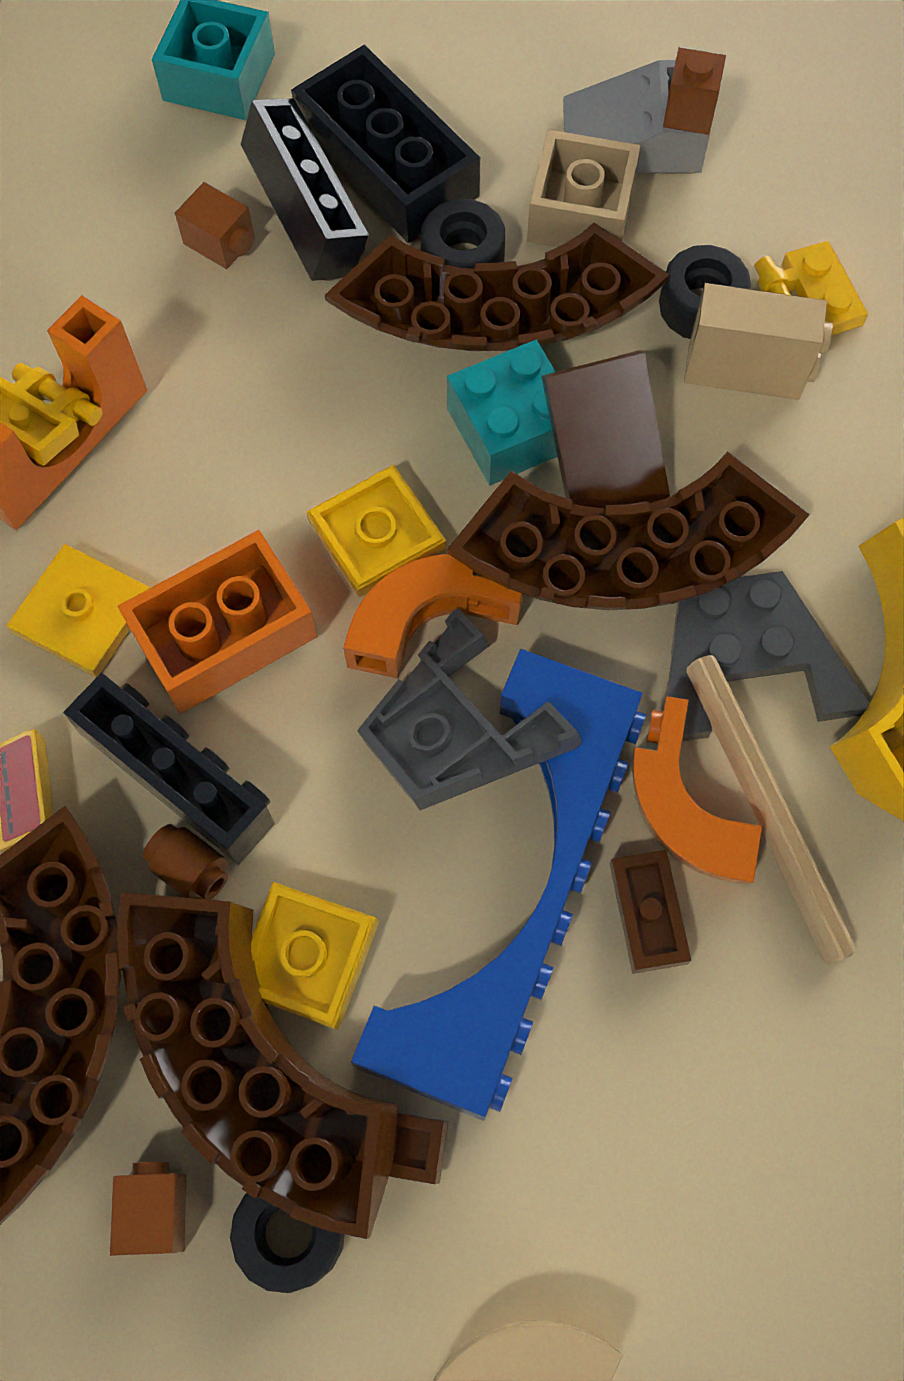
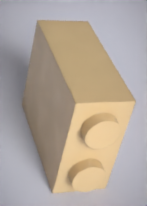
M705 283L689 342L684 383L799 400L806 382H814L817 377L820 353L826 354L830 345L833 324L825 322L827 301Z

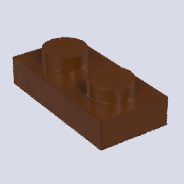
M667 850L612 858L610 869L632 974L688 965L692 960Z

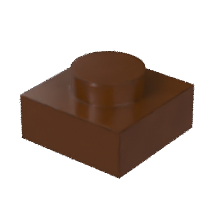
M398 1113L393 1164L389 1177L439 1184L449 1121Z

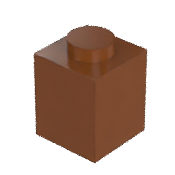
M678 47L664 117V128L706 135L710 134L726 55Z
M203 182L175 212L183 244L225 269H228L239 256L245 255L255 239L249 207L206 182Z
M170 1162L133 1163L132 1175L113 1176L110 1256L184 1252L186 1175L169 1173Z

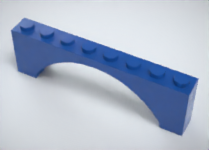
M519 650L501 694L499 714L512 718L517 725L549 701L578 731L583 743L574 750L539 763L549 792L554 822V851L547 886L535 911L517 937L498 957L475 975L445 992L418 1003L388 1011L374 1005L351 1060L352 1065L356 1069L482 1121L485 1120L489 1108L498 1112L501 1111L513 1079L502 1074L510 1051L519 1055L523 1052L533 1025V1021L523 1018L531 996L542 1000L554 968L543 963L551 942L562 946L573 916L572 913L563 910L570 890L580 894L582 892L592 864L591 861L582 858L589 839L600 843L611 811L601 808L607 789L618 793L629 762L619 759L625 741L636 745L647 714L637 711L642 692L529 651Z

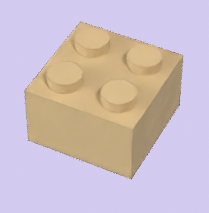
M548 129L529 204L527 242L559 247L581 234L593 223H596L622 241L641 145Z

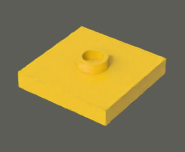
M394 464L306 511L308 521L358 597L368 593L375 584L395 569L409 562L434 556L446 549V539Z
M64 543L9 620L6 627L12 634L96 678L103 671L130 631L117 606L148 590L150 587Z
M273 882L253 931L251 941L252 960L255 962L261 998L267 1004L339 1030L380 920L365 913Z

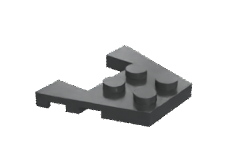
M783 571L739 577L706 594L677 603L671 649L672 656L665 699L668 696L689 700L682 741L709 738L712 732L710 720L687 674V667L693 661L708 655L716 658L727 682L804 671L817 722L861 716L868 708L867 698Z
M459 608L455 609L445 620L447 629L435 643L428 641L420 651L418 656L421 661L405 681L399 679L357 730L366 745L419 810L574 750L583 744L578 731L549 701L504 735H501L449 678L451 674L489 647L484 634Z

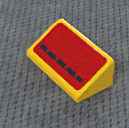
M36 729L24 731L0 743V850L5 852L54 814L46 742Z

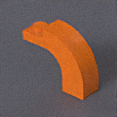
M449 554L434 555L409 562L395 569L375 584L359 604L349 626L343 647L347 668L398 679L407 644L413 634L423 624L436 617L451 614L455 609L459 608L465 615L518 626L523 594L505 588L486 577L477 576L476 572Z
M666 696L663 711L652 710L647 742L657 744V751L635 747L632 767L633 786L640 813L660 845L685 866L711 878L744 885L754 883L762 826L713 816L700 808L689 796L683 785L679 770L680 750L689 700Z

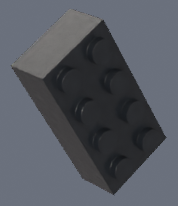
M365 44L291 89L292 98L295 99L329 163L407 243L421 236V227L428 213L441 203L454 199L475 200L480 196V156Z

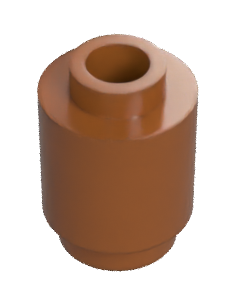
M173 824L163 826L151 837L144 849L143 858L149 863L150 872L184 898L211 900L222 890L228 879V874L225 872L227 859L186 827L177 828Z

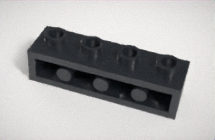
M295 99L252 100L240 144L311 281L343 278L359 263L360 257L364 253L365 244L369 236L366 228Z
M101 672L69 705L63 714L81 736L239 865L275 824L267 808L271 802L269 798L251 782L246 780L240 785L229 776L227 772L230 768L213 751L205 747L200 752L186 741L189 738V734L172 718L164 715L159 719L147 709L150 703L128 683L119 687Z

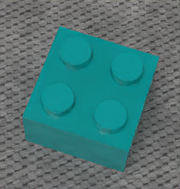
M180 0L152 57L162 100L246 120L251 102L256 99L275 56L269 12L218 0Z
M537 339L447 376V410L489 486L504 480L511 470L519 474L557 457L541 378L542 375L556 371Z

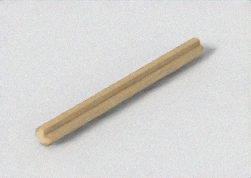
M708 655L696 659L687 667V674L759 825L762 826V832L823 960L830 964L850 957L855 953L856 947L716 658Z

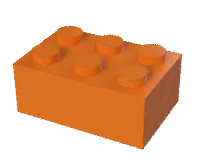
M260 530L247 535L117 606L179 714L184 713L318 637L312 611Z

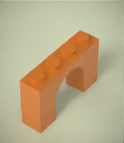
M83 295L53 323L47 332L62 362L64 374L62 386L67 389L75 387L89 395L90 402L102 409V417L94 426L87 424L81 419L76 421L79 436L44 466L28 457L15 432L0 422V520L16 531L148 391L121 320Z

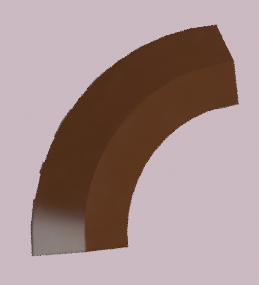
M596 223L591 224L581 234L567 243L545 252V259L517 266L516 261L476 263L475 269L445 265V258L420 251L390 234L325 294V300L348 316L378 331L407 341L456 350L507 351L536 339L540 346L596 330L625 315L646 301L668 282L670 274Z
M728 451L703 476L678 490L672 496L652 503L647 501L628 505H606L605 508L572 504L573 500L550 493L528 482L511 470L448 547L446 553L474 572L505 588L539 600L570 607L597 610L645 609L694 598L736 580L766 560L790 539L810 514Z
M66 806L62 807L0 855V946L3 960V981H0V1225L37 1188L75 1135L97 1089L108 1058L117 1019L121 973L118 969L117 923L114 905L102 867L91 844Z
M121 892L117 924L118 969L123 970L128 1005L123 1006L127 1022H132L137 1042L143 1055L140 1058V1062L148 1081L158 1098H164L172 1114L184 1128L181 1132L210 1164H217L228 1176L243 1186L242 1190L253 1198H261L289 1213L290 1218L323 1230L363 1239L370 1238L392 1169L399 1104L375 1100L354 1093L334 1083L302 1058L284 1037L274 1021L267 1004L261 998L259 991L260 985L256 974L255 962L252 960L251 954L253 909L231 901Z

